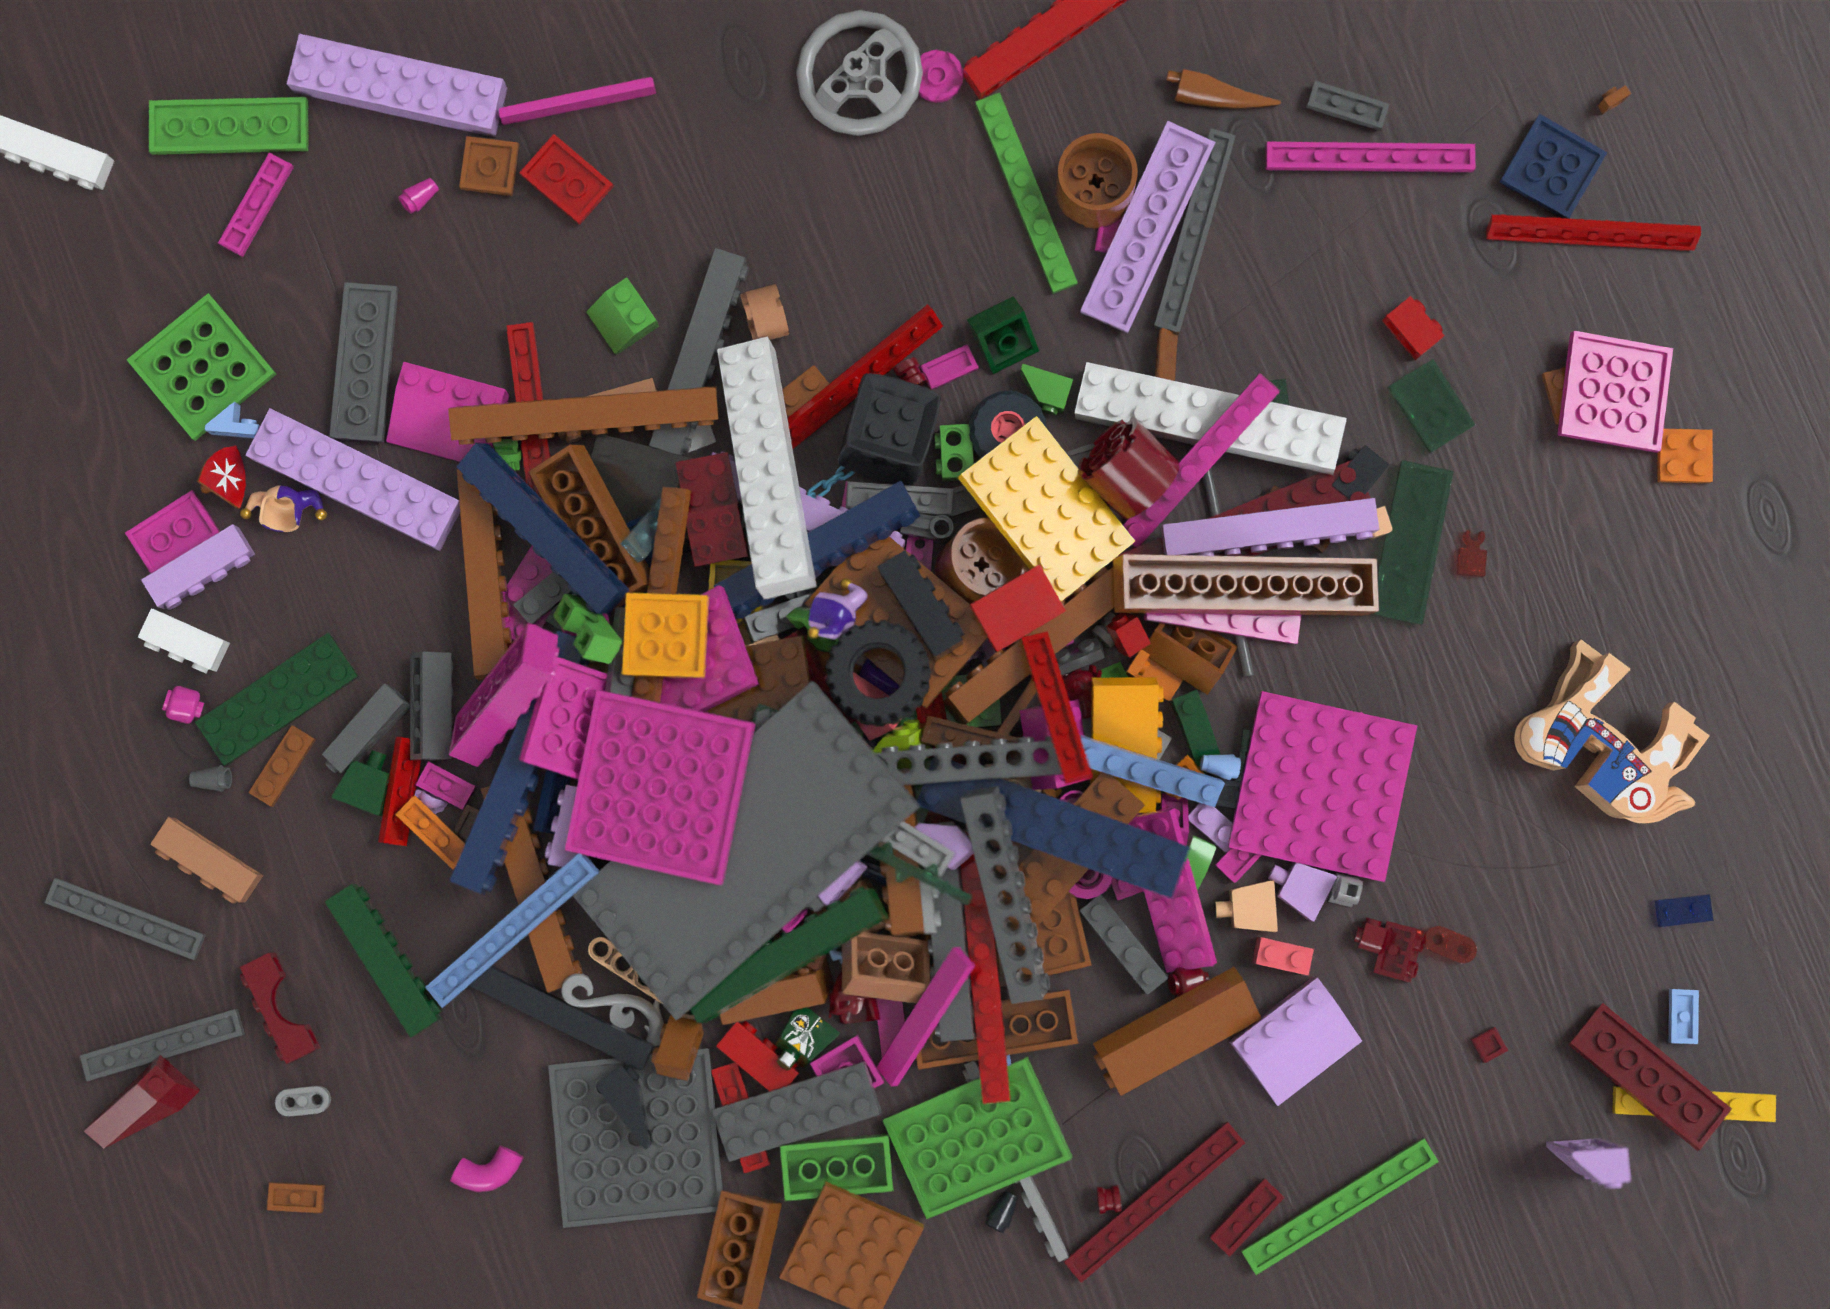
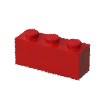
M746 1020L743 1023L740 1021L736 1022L716 1046L769 1091L790 1085L800 1072L796 1069L798 1066L797 1062L789 1071L781 1068L776 1062L780 1056L776 1052V1045L767 1037L764 1040L760 1039L755 1034L757 1029Z

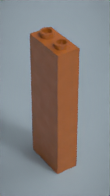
M1232 967L1093 1043L1098 1053L1093 1057L1101 1070L1106 1069L1107 1073L1103 1074L1110 1089L1115 1087L1120 1096L1262 1018L1245 981L1236 968Z

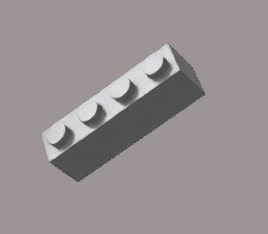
M417 652L410 654V760L452 759V756L449 755L452 725L454 722V717L451 713V700L454 694L451 686V674L453 672L451 653Z
M1102 895L1092 898L1079 909V913L1144 994L1148 995L1168 979Z

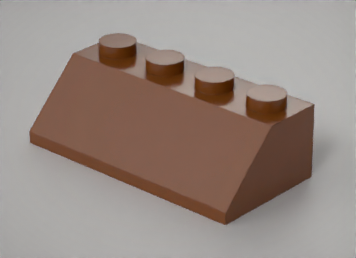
M721 1191L697 1298L734 1309L759 1308L782 1203L753 1195Z

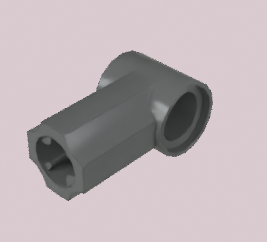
M920 514V517L913 524L901 527L900 533L902 535L933 540L937 544H946L953 536V522L945 515L931 516ZM938 525H945L949 531L944 535H939L934 529Z

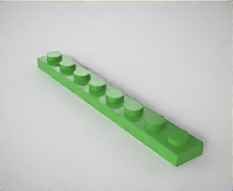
M997 93L976 101V108L1052 294L1077 285L1078 282L1001 94Z
M1421 1138L1243 1248L1241 1252L1253 1272L1257 1275L1439 1161L1426 1140Z

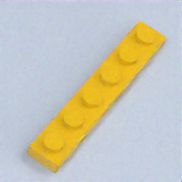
M1613 1086L1612 1113L1654 1116L1619 1086ZM1711 1091L1732 1108L1725 1120L1776 1122V1095Z

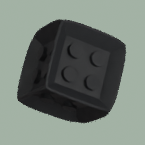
M864 374L848 419L838 457V464L853 472L896 484L902 481L903 485L910 486L916 484L932 440L941 396L928 388L880 374Z

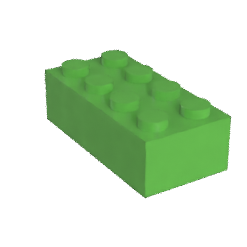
M888 1133L791 1142L780 1146L785 1201L817 1198L825 1181L854 1194L893 1191Z

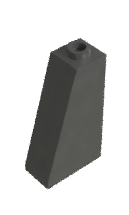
M384 683L323 752L322 755L327 759L324 762L325 765L334 773L339 771L345 774L354 760L359 761L410 709V702L395 687Z

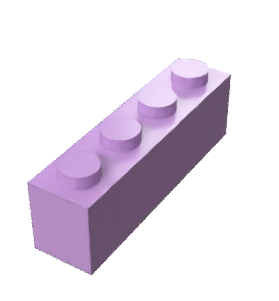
M232 524L141 580L157 607L170 610L182 603L181 599L187 595L194 596L205 589L204 585L210 581L217 582L228 575L227 571L234 567L240 568L251 561L250 557L255 555L240 528Z

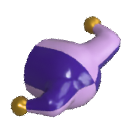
M844 578L840 584L844 590L850 591L848 595L840 596L832 593H818L810 609L809 625L811 628L808 632L811 638L820 636L836 639L842 633H848L850 627L855 624L856 611L865 602L867 593L861 587L852 584V581L848 578Z

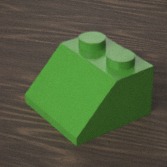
M625 278L604 292L586 312L615 355L659 327L657 320L628 278Z

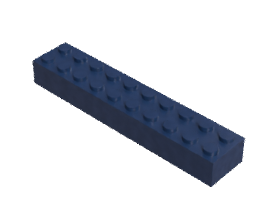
M557 630L556 635H558L556 647L559 648L557 657L588 667L591 659L583 658L573 643L576 638ZM533 698L527 712L521 714L450 879V882L484 896L486 891H492L496 883L495 870L497 866L502 867L508 852L504 849L508 841L513 842L518 831V827L515 825L519 816L523 817L529 805V802L526 800L529 791H535L540 779L537 775L540 767L519 761L537 702L536 698Z
M933 756L928 771H935L939 768L940 761L937 757ZM951 761V765L955 769H963L965 765ZM1004 779L923 784L917 800L920 807L966 823L961 803L963 795L970 790L998 786L1000 794H1003L1005 797L1006 809L1004 812L1006 820H1010L1012 825V841L1171 899L1175 895L1191 850L1189 846ZM983 813L986 821L994 822L990 814Z

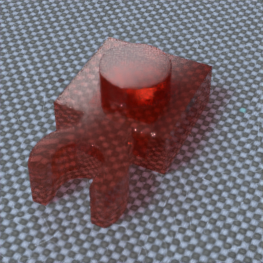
M1466 530L1463 540L1467 548H1459L1457 575L1484 577L1487 550L1480 549V545L1485 540V532L1480 531L1478 533V540L1473 541L1470 538L1471 531Z

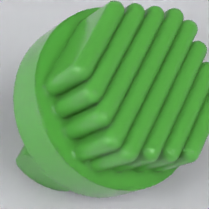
M501 439L500 442H493L495 451L514 471L520 470L519 460L522 459L521 450L517 449L518 441Z

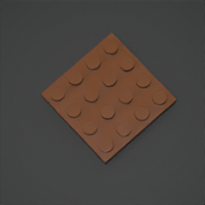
M825 1181L779 1273V1278L850 1309H883L924 1229V1224Z

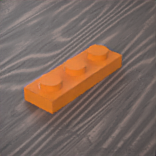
M414 795L396 815L454 870L466 843Z

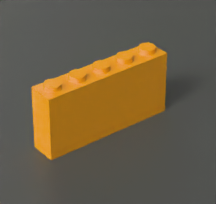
M1156 677L1092 678L1091 738L1157 759V753H1162V738L1158 737V728H1162L1163 715L1162 712H1158V702H1163V686L1158 685ZM1091 769L1092 778L1090 779V785L1101 774V771ZM1113 776L1145 804L1139 813L1156 812V803H1161V790Z

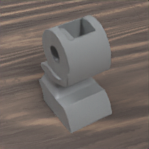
M1336 872L1335 876L1337 878L1330 890L1328 902L1352 907L1353 904L1357 905L1363 881L1359 880V877Z

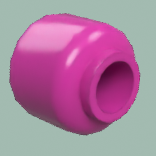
M176 686L173 690H168L162 710L166 711L165 714L168 719L190 724L194 717L200 718L204 703L199 701L200 693L198 691Z

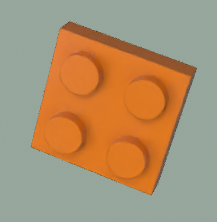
M1663 429L1661 451L1657 452L1658 482H1713V430Z

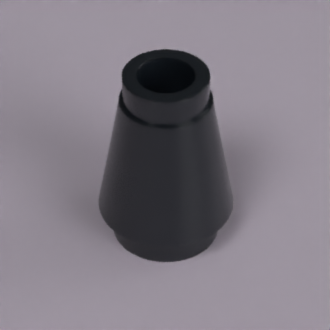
M1004 1191L985 1217L987 1219L984 1224L1004 1234L1006 1228L1009 1229L1018 1198Z

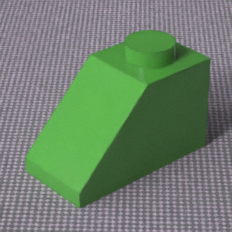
M1023 364L1020 374L1036 404L1042 407V411L1051 415H1057V412L1063 413L1073 379Z

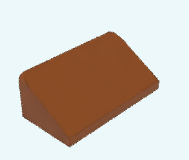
M1161 328L1157 337L1155 377L1175 381L1178 336L1166 328Z

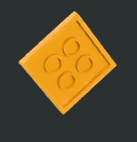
M626 593L622 674L630 676L705 678L709 597L706 595Z

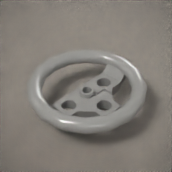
M863 10L835 15L817 27L801 49L796 71L800 97L812 116L833 131L857 136L884 131L902 119L918 97L923 75L919 48L907 30L884 14ZM862 26L878 29L879 31H876L856 51H852L845 56L843 64L820 86L816 93L812 71L815 57L826 40L841 30ZM874 45H881L884 48L883 53L878 57L870 55V49ZM900 50L904 54L907 69L905 85L901 94L886 78V61L895 52ZM838 81L846 83V89L842 93L832 91L833 85ZM874 81L883 83V89L878 93H872L869 90L870 84ZM848 98H868L881 112L878 116L860 120L841 117L836 113Z

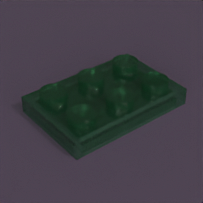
M1434 359L1388 387V390L1429 453H1432L1476 425Z

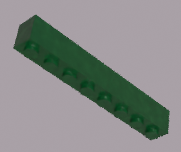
M864 887L857 888L849 893L850 898L846 901L841 902V900H837L826 907L827 912L820 916L815 913L803 920L804 925L797 929L794 927L790 932L783 931L780 933L782 938L772 942V940H768L758 949V952L752 954L691 1008L697 1023L709 1022L889 918L875 890L864 889Z

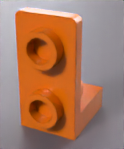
M1140 650L1126 670V674L1129 677H1156L1158 685L1163 686V698L1170 701L1183 679L1174 675L1156 661L1149 658L1150 654Z

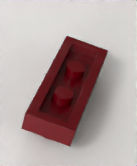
M1263 1178L1209 1237L1230 1257L1285 1197Z

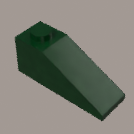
M1197 690L1172 699L1170 705L1193 761L1200 768L1202 755H1221L1204 705Z

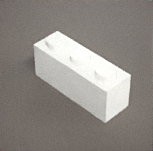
M152 608L138 635V638L145 640L143 646L159 652L160 648L169 651L168 657L182 663L184 659L194 662L192 668L206 674L208 669L217 672L230 644Z

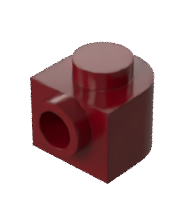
M1366 917L1362 927L1357 926L1353 940L1357 942V948L1379 954L1387 931L1386 928L1380 927L1381 921Z

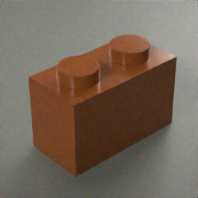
M670 1015L668 1023H664L661 1029L660 1039L662 1040L660 1046L654 1049L652 1055V1063L655 1065L657 1074L688 1081L704 1035L702 1023H697L696 1020L683 1017L675 1020Z

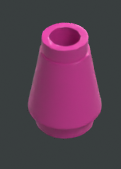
M429 177L402 190V194L398 198L404 208L412 214L414 211L419 212L439 189Z

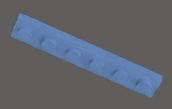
M1080 735L1091 769L1212 807L1216 806L1225 784L1221 779Z

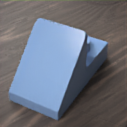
M233 402L205 425V431L211 435L254 438L260 425L257 424L256 420L241 419V423H239L241 406Z

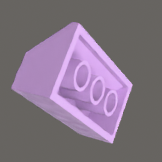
M1600 1138L1546 1142V1146L1574 1172L1583 1175L1584 1179H1591V1182H1598V1185H1605L1606 1188L1622 1187V1182H1631L1628 1148Z

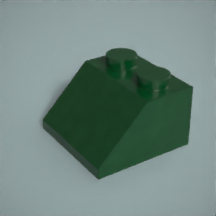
M1014 296L967 319L973 337L992 374L1039 352L1025 311Z

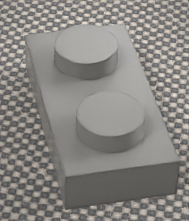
M931 877L920 878L924 932L926 935L937 934V927H941L940 910L935 911L934 900H939L938 884H933Z

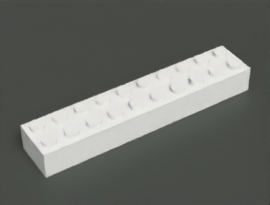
M768 336L717 349L756 588L764 599L816 587L776 350Z
M1086 362L1075 409V418L1112 426L1121 419L1126 423L1132 417H1135L1153 436L1195 445L1239 395ZM1270 402L1226 452L1333 475L1347 418Z

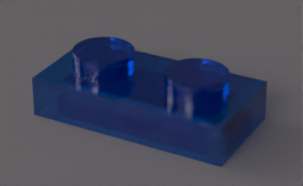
M1710 894L1655 900L1658 927L1714 921Z

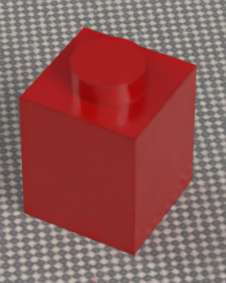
M1130 613L1116 615L1112 618V622L1105 626L1118 652L1129 658L1151 644L1138 617Z

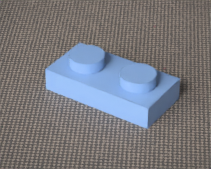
M1669 989L1668 1043L1698 1044L1699 990Z

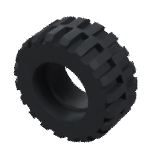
M873 620L864 621L865 624L860 626L856 624L850 627L848 633H842L838 637V643L832 646L829 652L830 658L826 662V682L834 701L853 720H858L865 725L873 724L877 727L890 723L894 725L899 723L901 719L909 718L913 715V711L917 707L920 708L924 702L925 694H928L930 688L931 669L929 659L917 637L911 631H907L904 626L897 623L891 624L887 620H880V622H873ZM875 648L892 651L900 658L904 667V678L899 689L892 695L879 699L871 698L861 693L856 687L853 678V670L858 658L865 652Z

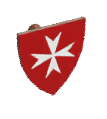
M230 446L213 453L205 461L197 482L201 484L200 488L203 493L207 494L212 491L237 509H240L246 488V475L237 446Z

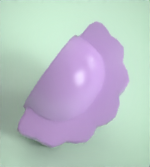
M417 789L415 791V796L435 814L443 811L448 804L443 799L426 790Z

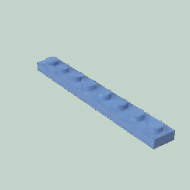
M577 854L425 988L442 1008L445 1007L595 877L599 870L586 855Z

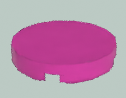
M931 50L923 53L920 56L923 75L918 94L930 102H944L952 99L959 92L963 83V69L960 61L947 51Z

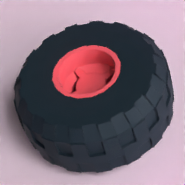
M1011 390L995 392L985 397L976 406L969 420V437L973 444V452L977 455L978 459H982L1036 416L1047 428L1045 417L1039 405L1029 396Z

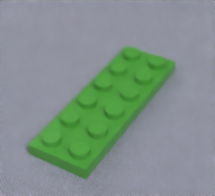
M306 97L149 101V152L151 154L308 151V99Z

